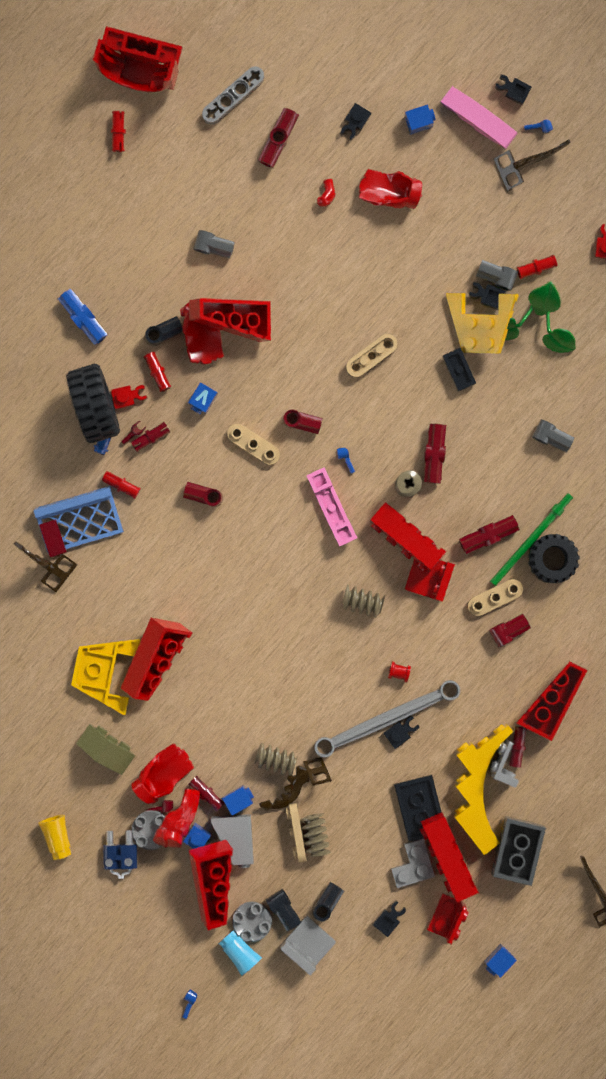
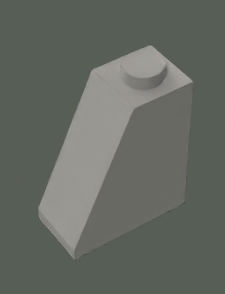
M251 814L211 817V824L220 841L227 840L233 848V856H231L233 865H238V868H248L250 864H254Z

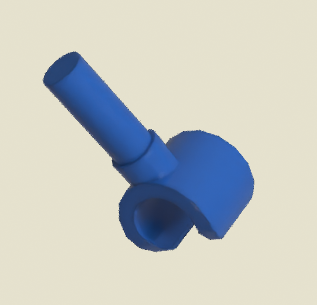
M547 119L537 124L524 125L525 130L542 128L543 133L553 130L551 122Z
M345 447L338 448V459L345 458L350 473H354L355 470L350 461L348 450Z
M191 989L184 997L188 1001L182 1016L187 1019L190 1009L197 999V993Z

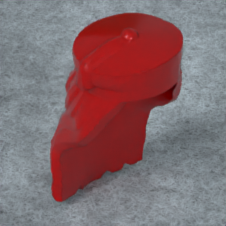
M367 169L364 178L361 179L359 184V199L376 206L408 207L414 210L422 197V181L416 178L412 179L400 171L386 174Z
M187 303L180 309V315L185 317L183 333L190 362L211 364L212 361L222 359L224 354L220 330L190 321L189 303Z
M173 743L156 754L140 771L139 777L131 784L132 789L143 802L154 804L158 802L160 797L172 793L175 785L194 769L192 761L189 760V755L186 751L176 747V744Z
M185 789L181 806L165 816L159 829L155 832L153 837L154 843L165 848L182 847L183 838L187 836L198 809L200 791Z

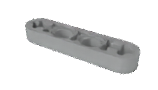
M256 66L251 67L209 103L202 112L204 121L210 125L216 124L259 87L264 81L262 69ZM251 73H259V80L253 79L250 82L252 87H249L244 79L246 78L249 81L252 78ZM242 84L246 87V91L243 94H238L235 91V87ZM229 97L232 103L228 107H223L220 103L221 99ZM215 104L223 111L222 113L219 110L216 111L214 119L212 117L207 118L208 111L214 112L216 110Z

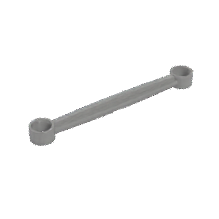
M447 680L436 691L390 709L332 738H319L315 743V751L320 757H329L337 747L381 730L443 699H456L460 694V687L455 681ZM448 683L456 685L457 693L451 698L443 693V687ZM328 740L332 745L330 753H320L317 748L319 742Z

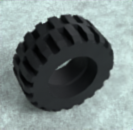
M94 363L69 371L66 374L67 386L85 440L88 443H95L117 436L120 433L119 423L100 366Z

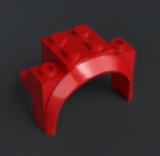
M106 26L103 39H98L93 61L103 76L121 86L143 92H160L165 89L174 90L183 47Z

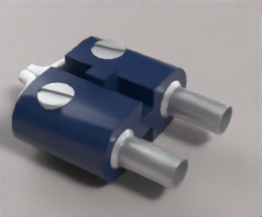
M132 830L125 831L126 844L120 845L113 843V831H106L107 844L103 845L104 870H110L113 875L118 876V879H124V875L129 874L132 869L138 868L137 844H133ZM117 869H129L127 872L122 873V875H120L118 872L113 871Z

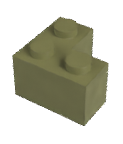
M89 724L76 744L96 762L123 775L136 756L130 751L131 747L123 741L118 743L115 737L110 734L107 735L108 731L98 725L96 728Z

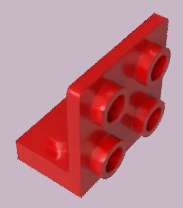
M414 560L405 590L443 602L455 564L440 560L429 573L427 570L425 572L421 571L416 566L417 561Z
M442 893L427 930L445 937L447 943L452 945L453 940H458L461 932L459 926L461 922L464 923L469 913L463 901L457 903L454 897Z

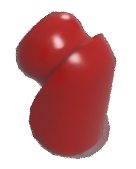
M333 179L323 180L325 192L321 197L317 198V204L320 207L329 206L336 196Z

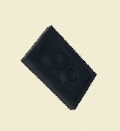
M432 774L394 784L408 842L423 839L420 831L423 828L421 821L442 812Z

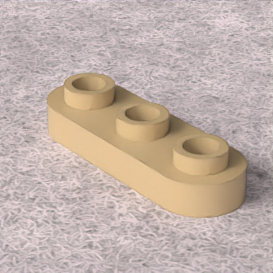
M391 334L382 335L347 362V373L354 378L365 374L396 350V338ZM384 342H390L391 347L385 348ZM374 353L375 359L370 360L368 354ZM357 364L360 367V369L358 371H354L352 369V366Z
M233 424L229 427L227 435L232 443L267 465H273L278 462L280 452L277 447L241 424ZM235 430H239L241 432V435L239 437H235L233 435ZM253 440L257 442L255 448L250 446V442ZM268 451H272L274 453V456L272 458H268L266 456Z
M516 579L505 581L472 597L468 602V610L475 616L483 615L520 597L523 593V585ZM512 585H515L517 587V591L515 593H512L510 591V587ZM494 594L499 595L498 601L492 599ZM477 602H480L482 605L479 610L474 607Z
M292 803L286 809L287 819L292 820L293 828H289L291 840L295 839L296 847H293L294 859H298L299 863L306 862L307 858L297 803Z

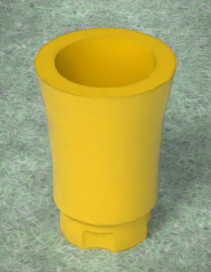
M56 815L38 822L52 859H63L71 855L65 815Z

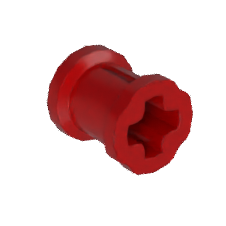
M392 661L388 678L401 679L407 683L411 666L397 665Z

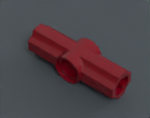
M283 108L258 160L263 165L274 168L299 117V114L295 111ZM281 134L284 139L281 142H276L273 137Z
M429 424L428 444H426L424 462H426L425 483L441 484L442 465L444 464L446 454L445 436L447 425Z
M511 515L496 523L492 522L477 529L478 531L461 537L459 541L465 554H468L483 546L492 545L500 541L501 538L516 533L520 529L516 519Z

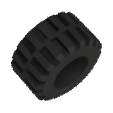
M561 534L545 535L537 539L534 545L531 546L530 553H528V565L531 567V572L539 580L546 583H561L567 581L576 573L575 570L579 567L578 560H580V555L578 556L579 550L574 546L575 543ZM550 547L559 548L565 557L563 566L555 571L547 569L543 563V554Z

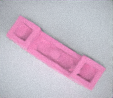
M325 468L306 475L339 547L357 539Z

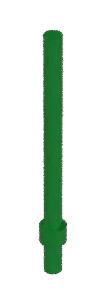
M569 493L551 508L552 511L490 580L493 585L496 586L555 518L562 515L564 508L573 499Z

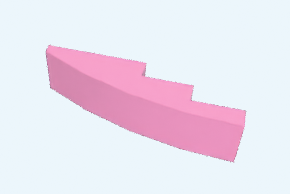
M453 86L441 100V104L456 113L460 119L473 126L477 132L505 149L518 134L500 118Z

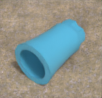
M234 931L229 933L219 943L241 976L262 959Z

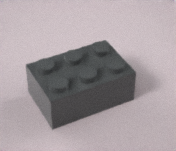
M505 816L499 838L500 844L497 846L491 871L493 877L532 886L546 827L541 824Z

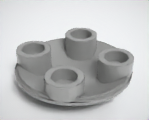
M149 810L135 818L132 824V836L139 847L147 850H155L162 847L153 842V837L165 818L164 814Z
M246 902L236 909L232 923L234 931L244 941L254 942L263 939L269 933L272 918L264 905L258 902Z

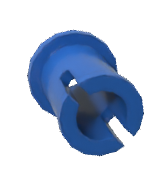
M111 438L97 442L93 446L95 448L94 452L105 455L109 451L107 448Z

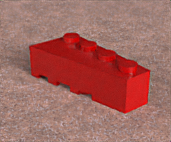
M207 298L189 300L190 321L257 342L271 341V301Z
M386 502L370 519L372 523L371 528L378 534L384 533L387 536L386 540L394 547L398 545L402 549L401 553L407 559L412 557L417 561L416 566L423 572L427 570L430 573L447 552L442 547L438 549L431 538L421 535L422 532L415 525L407 523L406 518Z
M151 617L121 689L133 699L149 701L162 681V674L170 669L173 657L176 653L181 652L183 642L186 638H190L193 632L178 622Z
M569 661L519 719L517 724L553 741L588 670Z
M443 812L421 821L423 828L420 831L424 840L429 839L431 845L428 846L432 858L436 856L439 863L435 865L439 874H444L446 877V881L443 883L447 892L452 891L457 903L478 894L477 887L471 878L472 876L464 862Z
M222 840L189 850L200 916L207 930L227 925L228 891H230L229 878L232 870L231 856H233V848L227 840Z

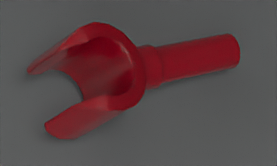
M137 421L131 427L132 431L121 441L124 445L132 437L140 435L145 431L146 426L142 430L137 427V424L141 421Z
M162 800V806L149 808L146 811L169 812L173 809V800Z

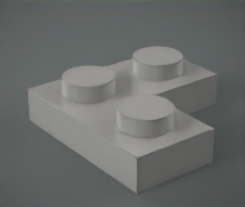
M424 839L405 843L410 863L391 868L397 888L435 877Z

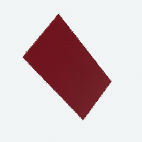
M56 519L39 524L49 556L53 557L66 553L67 551Z

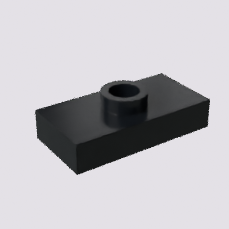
M461 348L442 355L458 392L476 384Z

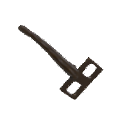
M568 139L551 150L523 158L516 162L511 150L495 157L494 161L507 191L524 182L519 170L557 153L568 146L571 141ZM507 154L511 164L502 168L499 159ZM515 172L519 181L515 185L510 186L507 176Z
M16 541L13 543L20 551H23L48 571L41 579V582L55 592L59 590L78 565L63 553L55 563H52L45 558L31 553ZM63 558L72 563L71 568L67 572L58 567ZM50 574H55L60 578V582L56 587H51L46 583Z
M318 757L303 761L304 767L297 766L296 775L287 777L290 785L284 787V791L288 793L281 794L282 800L276 798L274 803L267 800L259 803L260 807L266 811L286 807L298 798L304 783L311 781L312 786L331 782L332 780L323 758ZM317 761L321 763L320 767L310 769L308 766L309 763ZM320 774L326 775V779L315 781L313 778Z
M581 855L580 859L604 907L593 913L600 928L606 924V919L601 922L597 919L599 915L606 912V893L589 868L585 857Z

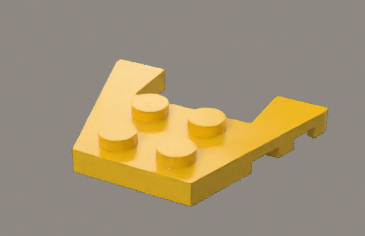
M446 293L462 352L501 353L508 332L507 326L510 318L513 316V307L518 300V294H499V314L494 315L465 314V293Z
M141 639L79 646L71 685L118 711L120 714L126 715L129 697L110 694L109 692L117 653L134 656Z

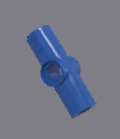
M71 289L61 294L58 298L59 302L71 315L70 318L78 328L84 331L94 345L100 343L108 336L95 320L96 317L85 304H82Z

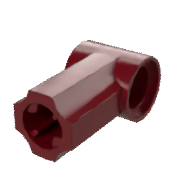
M291 409L284 414L283 423L288 428H295L318 435L323 418ZM292 413L297 416L295 424L287 422L286 417L288 414Z
M187 482L183 494L185 499L212 507H217L223 502V494L217 489ZM213 492H216L219 496L216 503L209 501V495Z
M522 613L506 623L498 624L488 631L499 648L511 642L514 637L528 631L531 627Z

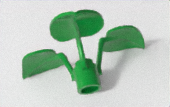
M549 281L529 293L530 309L518 324H516L514 318H510L505 340L516 339L520 333L518 328L522 326L531 312L534 311L539 316L546 315L548 334L542 338L544 345L554 352H571L576 349V340L573 334L566 329L558 328L552 331L550 328V312H555L560 308L561 298L552 281Z

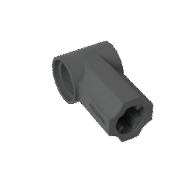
M199 230L193 249L200 253H211L230 259L235 242L216 237L213 233Z
M482 260L476 277L495 283V286L501 289L511 291L518 271Z
M542 419L532 436L535 440L546 445L549 444L565 453L568 452L574 441V437L558 430L555 425Z

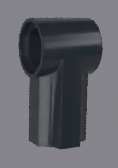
M178 316L147 328L145 332L146 342L151 346H158L161 342L182 333L183 326ZM151 332H157L160 335L159 339L155 341L149 339L148 336Z
M329 882L320 899L313 907V915L318 921L322 922L330 918L331 912L343 895L344 890ZM323 906L327 909V913L325 916L320 917L316 914V911L319 907Z
M283 889L266 898L270 909L278 916L286 931L292 930L301 923L300 918L291 906L292 903Z

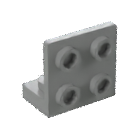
M505 739L504 743L502 742L497 749L499 755L496 761H492L489 771H491L490 775L494 779L516 788L519 782L515 778L516 774L503 768L513 745L511 741Z
M306 916L281 944V950L311 976L316 970V965L333 947L336 941L312 919Z

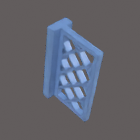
M110 486L43 505L33 510L38 524L43 523L42 519L51 518L53 520L56 519L57 524L59 522L69 528L65 536L62 537L63 542L69 543L65 544L66 549L124 532ZM106 500L110 501L112 507L108 514L98 509L100 503ZM88 506L94 510L90 519L79 514L83 507ZM96 511L106 516L102 526L91 521ZM70 512L75 515L71 525L60 520L63 513ZM77 517L88 522L83 532L73 527ZM108 518L116 521L118 529L110 531L104 528ZM89 524L100 528L96 536H90L85 533ZM71 529L81 534L78 541L72 542L66 539Z

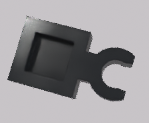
M501 74L499 79L503 80L505 84L501 86L496 83L495 89L507 91L506 98L523 106L532 86L517 78L510 82L506 75Z
M354 103L345 118V121L349 124L342 127L341 135L349 130L352 133L349 140H353L356 128L362 131L372 113Z
M473 283V287L478 288L479 291L477 293L469 292V296L473 299L482 298L480 301L482 305L499 311V294H506V291L487 284L486 289H483L479 283Z
M413 716L408 717L403 726L398 721L383 732L394 749L411 738L408 732H414L419 729V725L415 727L409 726V722L414 719Z
M397 900L391 904L390 912L384 909L372 923L386 937H389L399 925L400 921L397 917L402 916L406 912L405 907L400 911L395 910V906L398 904Z

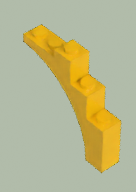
M501 724L493 730L494 734L489 738L487 736L482 738L477 743L478 747H475L471 742L469 744L465 742L457 748L458 752L456 753V756L470 773L468 775L464 773L456 779L457 783L455 786L469 804L459 806L455 810L456 814L453 816L484 855L500 844L491 830L486 817L483 791L487 768L494 753L501 743L513 732L507 724L505 726Z

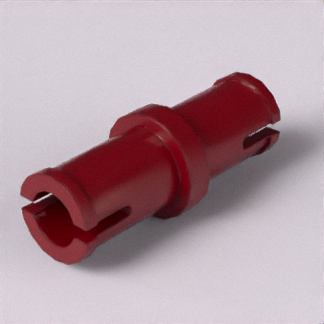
M162 422L150 431L146 430L145 434L131 441L136 452H139L151 443L155 444L156 440L170 433L169 428H165L167 427L165 422Z
M515 726L509 763L511 767L521 768L523 751L526 750L524 744L527 728Z
M195 776L188 784L194 790L200 791V799L210 804L216 812L225 804L213 792V788H209L198 776Z

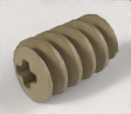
M414 471L401 473L395 482L397 493L403 497L414 496L422 486L420 476ZM408 480H411V481H412V482H411V485H412L413 487L410 486V487L407 489V488L405 487V486H406V483H405L404 481L407 482Z
M347 585L342 603L345 610L351 605L352 612L358 607L359 614L365 609L367 616L373 611L374 618H377L381 613L385 595L382 599H380L379 593L372 597V591H368L365 595L364 589L357 593L355 586L349 591V585Z
M261 743L255 763L258 762V768L266 764V770L273 766L274 773L281 768V775H284L288 770L289 776H292L297 758H295L294 752L287 756V750L285 749L279 754L278 747L272 752L271 745L265 750L264 743Z
M324 813L312 814L300 819V822L306 823L301 829L308 831V833L303 835L304 838H309V841L305 842L304 845L310 846V849L306 850L305 853L311 854L313 857L330 853V850L325 849L329 846V842L324 841L328 838V835L323 834L327 829L325 826H321L325 823V819L319 818Z

